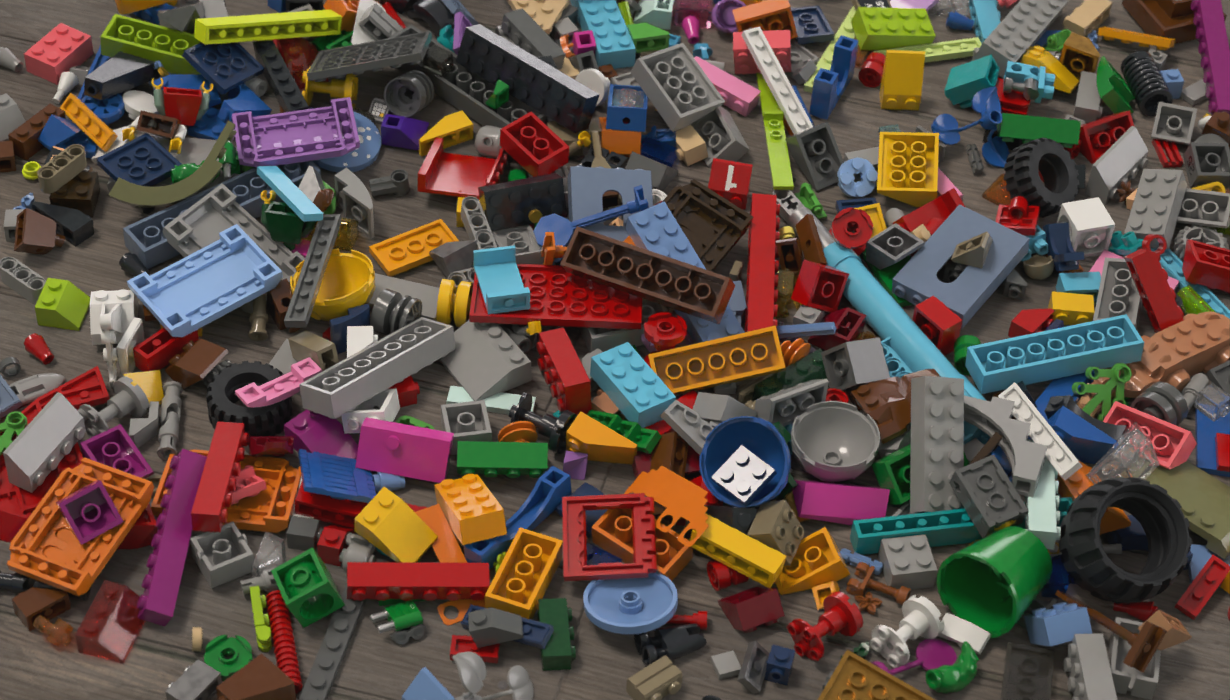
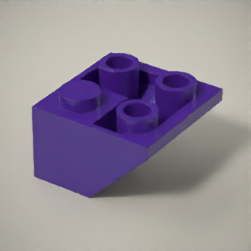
M386 114L381 124V144L419 150V139L426 134L429 122Z

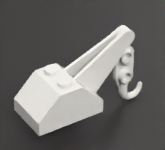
M99 290L91 292L92 345L106 344V348H103V359L108 361L109 385L111 388H113L114 382L117 380L116 361H118L117 348H113V344H119L134 317L138 318V297L131 290Z

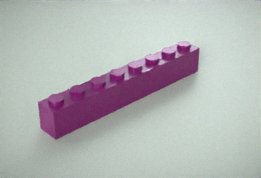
M1192 0L1191 10L1194 11L1193 23L1197 29L1198 52L1201 54V68L1204 70L1203 82L1206 83V98L1209 100L1208 111L1211 113V116L1215 112H1227L1230 115V49L1221 0Z
M183 448L177 456L174 455L170 462L169 468L172 469V473L169 474L165 483V488H168L167 494H164L160 507L163 508V511L158 516L156 527L159 529L151 543V547L154 548L153 554H150L146 564L149 572L143 579L142 588L145 589L137 603V608L140 609L139 619L164 627L173 617L192 533L191 511L207 459L206 456Z

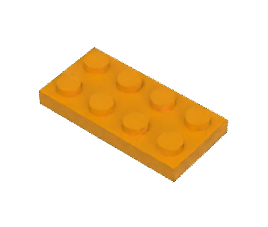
M438 219L369 246V253L387 276L392 277L432 261L433 258L429 254L431 250L446 242H456L459 240L444 221Z

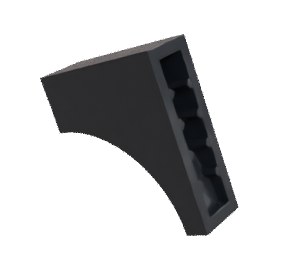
M1071 395L1050 398L1045 409L1048 419L1062 406H1065L1118 441L1115 447L1124 446L1129 433L1126 425L1109 424L1093 418L1075 403Z

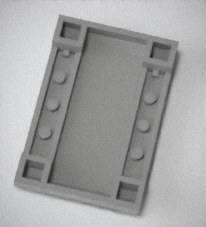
M220 184L163 228L162 232L168 243L183 257H187L220 239V232L237 224L279 267L283 274L281 280L287 278L289 284L290 277H293L296 273L295 267L305 259L298 251L292 253L281 242L273 241L266 228L236 202L237 196L224 184ZM253 300L239 308L246 313H253Z

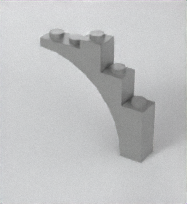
M964 395V421L978 427L990 437L995 432L1002 436L999 446L1006 454L1010 463L1014 488L1018 494L1033 497L1045 463L1047 446L1028 441L1031 423L1012 419L1015 401L993 396L990 402Z

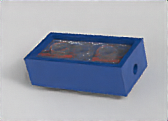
M610 84L606 129L645 132L648 97L640 86Z

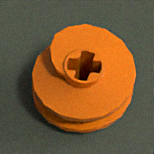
M798 338L793 343L790 340H786L780 345L786 371L782 372L790 373L804 363L811 349L809 343H804L802 338Z
M528 421L510 423L504 426L498 434V442L535 443L538 438L536 426Z

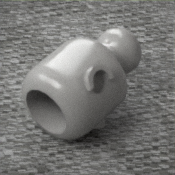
M486 125L479 129L475 139L477 153L488 158L497 159L499 150L502 148L500 146V127Z

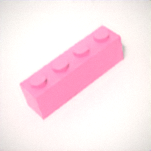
M697 56L694 58L725 100L723 105L745 117L757 106L761 93L760 90Z

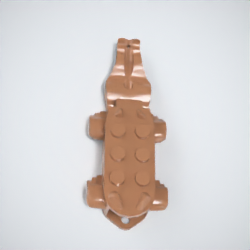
M1216 312L1187 314L1183 317L1184 321L1155 333L1151 338L1146 335L1141 336L1144 341L1141 361L1126 364L1131 369L1132 375L1130 380L1125 383L1124 397L1137 398L1149 386L1159 381L1168 383L1182 392L1189 383L1191 376L1202 371L1207 373L1210 369L1229 361L1230 319ZM1099 377L1091 384H1105L1110 378ZM1115 387L1111 391V399L1116 398Z

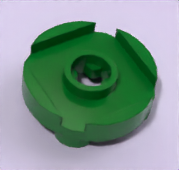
M221 635L211 640L205 648L204 663L221 673V681L227 680L253 660L251 645L241 636L235 635L234 638ZM233 654V658L227 660L224 659V655L230 656Z

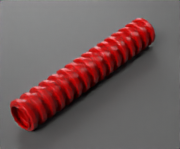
M275 590L266 595L276 664L283 673L294 681L296 694L302 690V682L290 612L280 590Z

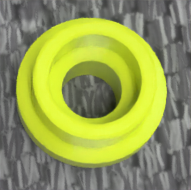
M34 161L27 162L22 169L23 177L30 180L37 179V172L41 166Z

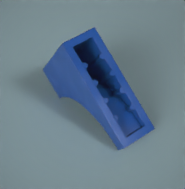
M243 83L229 91L228 96L230 99L223 101L218 118L226 125L228 120L233 123L232 114L252 111V117L270 115L272 110Z

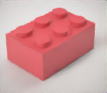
M60 23L24 53L27 72L58 85L62 72H69L71 67L81 65L94 54L92 39L90 35Z
M790 30L762 31L783 71L791 72ZM733 32L735 74L761 73L741 36L742 32Z

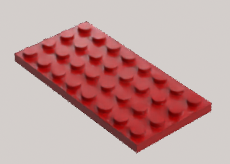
M517 264L524 288L529 287L530 309L495 314L487 313L476 273L474 275L469 322L528 325V322L540 321L542 326L641 330L642 298L566 272L559 265Z

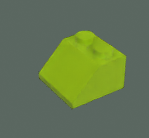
M47 278L35 305L38 325L80 331L90 307V297L68 280Z

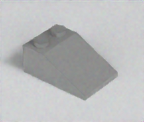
M529 224L491 231L497 247L515 245L516 264L543 265L545 257H541L542 247L537 244L533 229Z

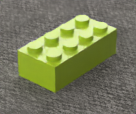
M858 7L851 21L856 39L859 40L860 50H887L932 44L936 37L925 8Z

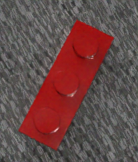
M1212 555L1176 603L1175 608L1192 620H1195L1230 571V566L1215 555Z

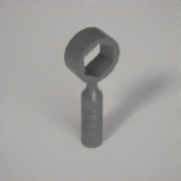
M7 357L0 362V373L2 372L6 377L15 376L21 370L19 360L15 357ZM15 365V367L6 369L7 366Z

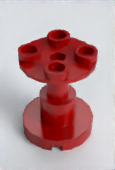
M849 207L841 210L835 216L829 232L840 246L853 249L859 256L864 252L866 243L870 240L873 223L865 211Z
M661 312L648 317V322L644 323V335L649 342L654 344L657 350L649 354L674 349L677 344L685 339L687 324L681 316L677 315L676 318L672 316V313ZM647 355L644 358V361L651 368L649 356Z
M834 591L824 599L825 613L819 616V623L812 627L802 619H794L787 625V630L795 643L794 650H796L795 652L799 656L803 657L805 655L811 660L819 661L824 657L825 652L821 640L822 637L825 635L833 636L837 632L845 636H853L860 631L859 629L863 627L862 615L855 603L851 605L847 601L850 598L846 594Z

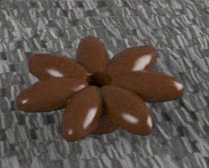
M1121 181L1122 189L1117 190L1120 196L1119 202L1125 201L1126 205V198L1135 189L1131 188L1130 181L1127 184Z

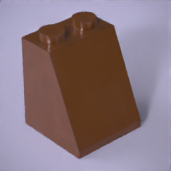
M262 653L216 687V700H296L294 681Z

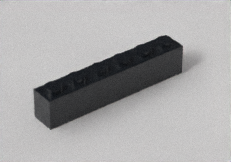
M254 41L253 46L256 60L265 68L263 74L283 112L309 109L274 41Z

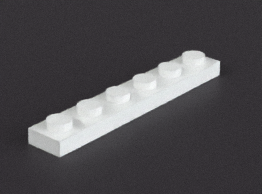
M1015 382L998 395L999 398L1015 401L1013 416L1016 420L1031 423L1029 436L1035 443L1047 446L1046 458L1064 480L1083 467Z

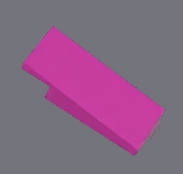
M795 480L798 485L793 489V495L799 517L852 525L854 520L886 517L889 489Z

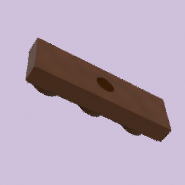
M806 214L795 225L804 258L808 261L826 265L827 262L814 217L811 214Z

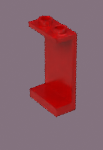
M952 188L906 216L904 215L892 224L896 223L908 232H912L922 224L926 226L931 218H941L945 221L959 204L964 207L965 205L955 188ZM918 250L911 253V256L913 257Z

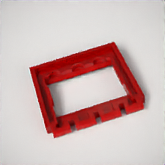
M645 493L562 497L564 581L648 578V573H656L657 556L654 555L656 554L655 516L653 515L655 513L654 498L645 497ZM632 508L634 563L622 564V562L587 565L586 510Z

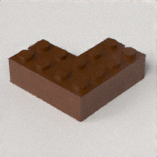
M1192 0L1122 1L1123 7L1147 34L1176 39L1175 44L1196 39L1197 29L1193 23L1194 11L1191 10ZM1223 12L1224 21H1225L1227 15Z

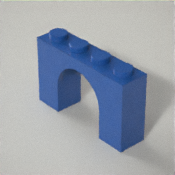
M843 35L839 37L834 45L830 71L820 68L814 78L810 115L825 120L830 116L854 75L859 40Z

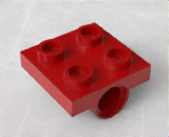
M1016 196L1011 199L1010 205H999L995 222L1024 236H1035L1040 206H1028L1026 198Z

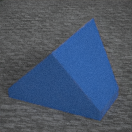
M51 114L38 137V142L51 151L53 146L58 147L83 133V131L72 121Z

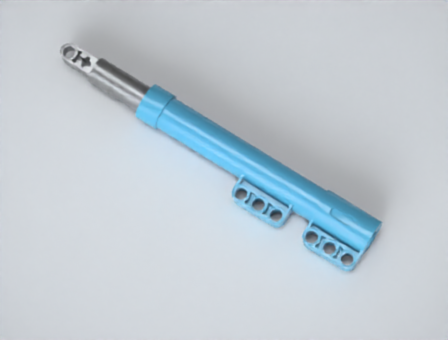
M791 190L773 191V195H777L776 203L780 204L781 217L787 222L788 226L794 229L798 239L795 225L806 214L813 215L826 258V265L849 273L842 295L856 311L866 315V322L882 339L881 344L890 378L895 376L903 377L906 374L925 369H935L941 377L964 379L965 396L986 400L966 376L956 370L868 271L853 249L840 246L834 240L833 235L810 209L806 208ZM964 421V445L974 438L978 439L982 444H986L991 437L987 433Z

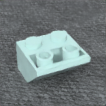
M639 0L638 4L642 8L639 12H636L634 24L646 22L660 29L670 30L676 0Z

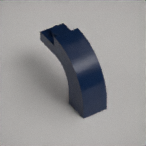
M1068 222L1044 225L1043 231L1046 233V242L1048 244L1047 254L1054 259V269L1056 271L1078 270L1079 261L1085 260L1084 251L1075 252L1073 250Z

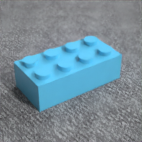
M629 342L591 357L590 376L628 421L637 422L642 428H645L663 420L660 415L676 400V396Z

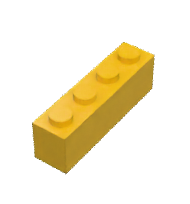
M707 515L708 519L705 522L709 524V527L691 547L771 588L783 571L787 556ZM695 529L692 530L690 541L697 535Z

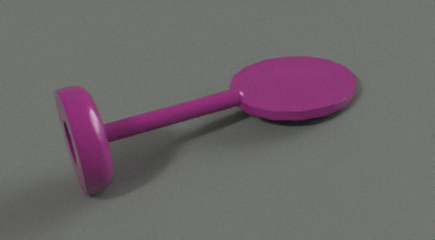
M925 639L919 643L916 649V661L891 670L880 661L870 663L891 675H895L919 665L927 671L939 668L942 665H954L957 655L948 643L939 639Z

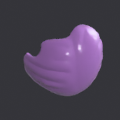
M740 0L719 1L713 7L711 13L714 26L724 33L738 32L732 10L747 5Z

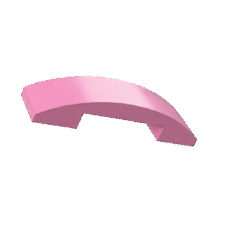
M308 357L291 365V372L260 386L253 382L235 390V394L247 407L268 406L300 391L299 384L321 373L322 369Z

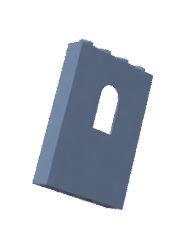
M580 165L570 167L567 176L570 222L603 212L602 196L607 191L617 192L622 198V205H625L626 202L635 200L634 187L642 185L644 200L647 199L649 208L653 206L651 171L604 167L591 168ZM633 214L623 215V226H609L599 222L583 229L623 242L629 236L626 231L627 219Z
M959 204L925 242V245L915 253L892 279V293L914 305L934 295L962 319L961 328L963 329L1028 253L1030 238ZM985 232L990 234L993 241L983 268L968 265L955 281L944 283L938 280L937 273L952 257L957 244Z

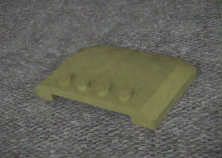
M1140 457L1118 476L1122 478L1134 477L1149 481L1150 484L1159 485L1167 490V494L1176 499L1182 506L1180 509L1189 521L1190 527L1188 529L1208 540L1206 548L1223 559L1230 555V487L1188 461L1169 470Z

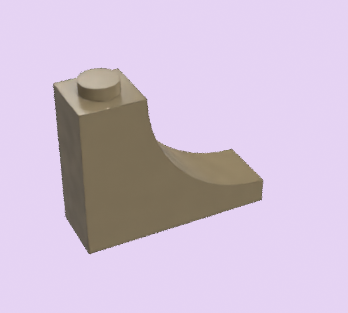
M307 330L288 339L292 357L298 362L310 357L322 371L339 363L335 343Z

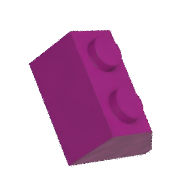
M96 480L56 502L81 545L123 522L101 480Z

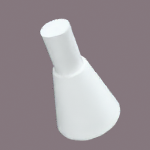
M61 73L57 93L52 99L55 104H59L62 98L78 85L79 81L74 73Z

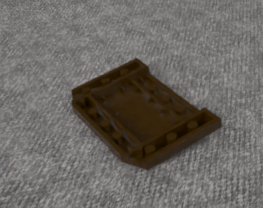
M695 179L685 186L679 185L674 187L662 201H665L706 270L711 272L716 269L746 233L753 221V216Z

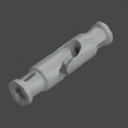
M176 381L166 382L163 386L165 395L161 403V428L158 435L160 447L157 449L158 457L163 460H168L169 455L173 453L177 456L176 444L179 440V422L182 405L180 394L183 392V387Z

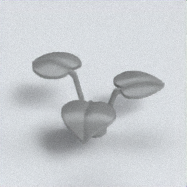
M462 652L452 656L457 665L461 682L467 691L462 696L456 697L455 700H491L512 694L513 700H532L534 694L533 684L524 667L517 665L511 667L508 671L507 681L510 690L481 697L475 693L483 688L482 681L486 678L487 674L482 658L473 652Z

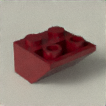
M848 307L828 313L820 323L834 322L836 326L835 334L810 336L808 343L824 350H829L845 342L857 341L864 333L866 315Z

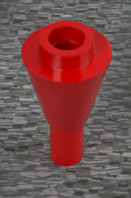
M1154 601L1130 604L1114 602L1113 610L1128 613L1145 622L1158 611V607L1154 606Z

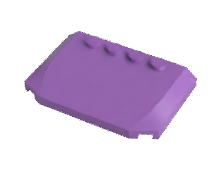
M350 97L331 100V106L257 117H252V111L232 114L233 123L236 124L234 130L237 131L235 138L240 165L252 167L278 166L340 157L360 147Z

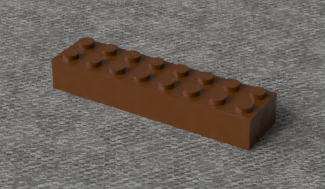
M577 226L560 264L566 272L716 324H720L735 288V284L729 277Z

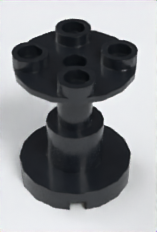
M524 392L517 406L513 405L509 411L510 423L517 421L532 422L540 435L550 438V451L561 454L566 449V432L577 415L569 410H565L559 418L550 414H546L543 417L531 412L532 396Z

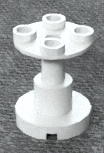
M912 595L903 603L902 612L904 619L899 622L900 628L897 631L885 625H878L872 631L870 646L874 651L879 652L893 668L905 665L909 661L910 653L905 643L908 639L915 640L919 636L926 639H934L944 630V620L940 622L939 619L941 616L940 611L930 600L923 596L915 598L916 595Z

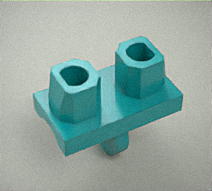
M1116 231L1112 234V246L1109 247L1108 251L1125 257L1137 251V248L1142 246L1143 239H1137L1135 233L1131 231L1124 235L1121 231Z

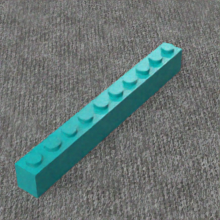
M1072 497L1059 498V508L1056 511H1060V521L1057 527L1061 526L1063 518L1067 515V510L1073 502ZM965 508L854 520L850 534L854 552L861 555L879 553L881 539L926 534L930 547L972 543L983 538ZM1025 519L1021 524L1016 525V527H1021L1025 529Z

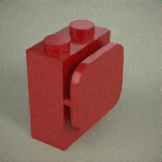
M997 78L995 87H997L1001 113L1027 115L1032 100L1025 99L1023 93L1011 90V93H1004V79Z

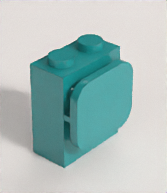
M988 55L951 68L944 92L953 105L959 103L961 108L972 106V98L977 92L996 86L1000 68L993 56Z

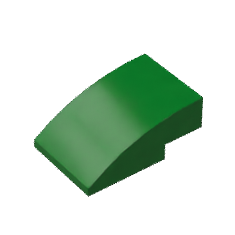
M1104 56L1101 57L1096 78L1097 89L1101 99L1114 114L1129 110L1133 114L1134 112L1129 102L1134 99V96L1127 83Z

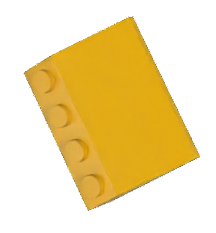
M880 132L877 193L915 207H922L936 199L939 133Z

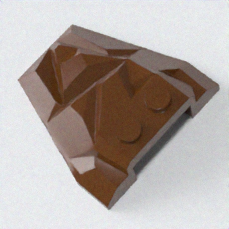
M925 369L906 374L903 377L895 376L876 382H869L851 391L849 397L851 402L857 406V410H862L866 416L869 414L876 422L882 444L904 434L907 431L906 425L911 422V378L921 376L941 377L935 369Z

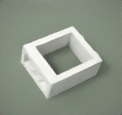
M397 388L380 392L373 396L371 400H367L359 404L355 409L342 414L344 433H360L361 425L366 417L393 422L400 409Z

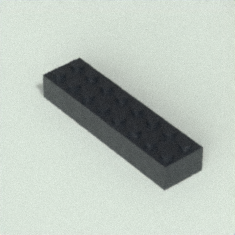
M480 24L465 28L456 63L495 86L497 81L501 80L509 85L510 95L574 133L589 128L600 94Z

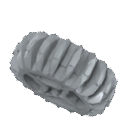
M1193 224L1191 227L1185 226L1183 230L1179 231L1173 246V252L1182 262L1188 239L1229 250L1227 238L1223 237V233H1217L1216 229H1209V226L1207 228L1202 227V225L1196 227Z

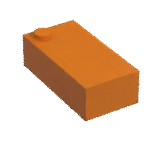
M632 508L608 509L591 527L592 541L625 564L634 563ZM655 528L656 554L654 555L657 556V572L673 581L693 558V548L678 541L679 534L672 529L664 533Z

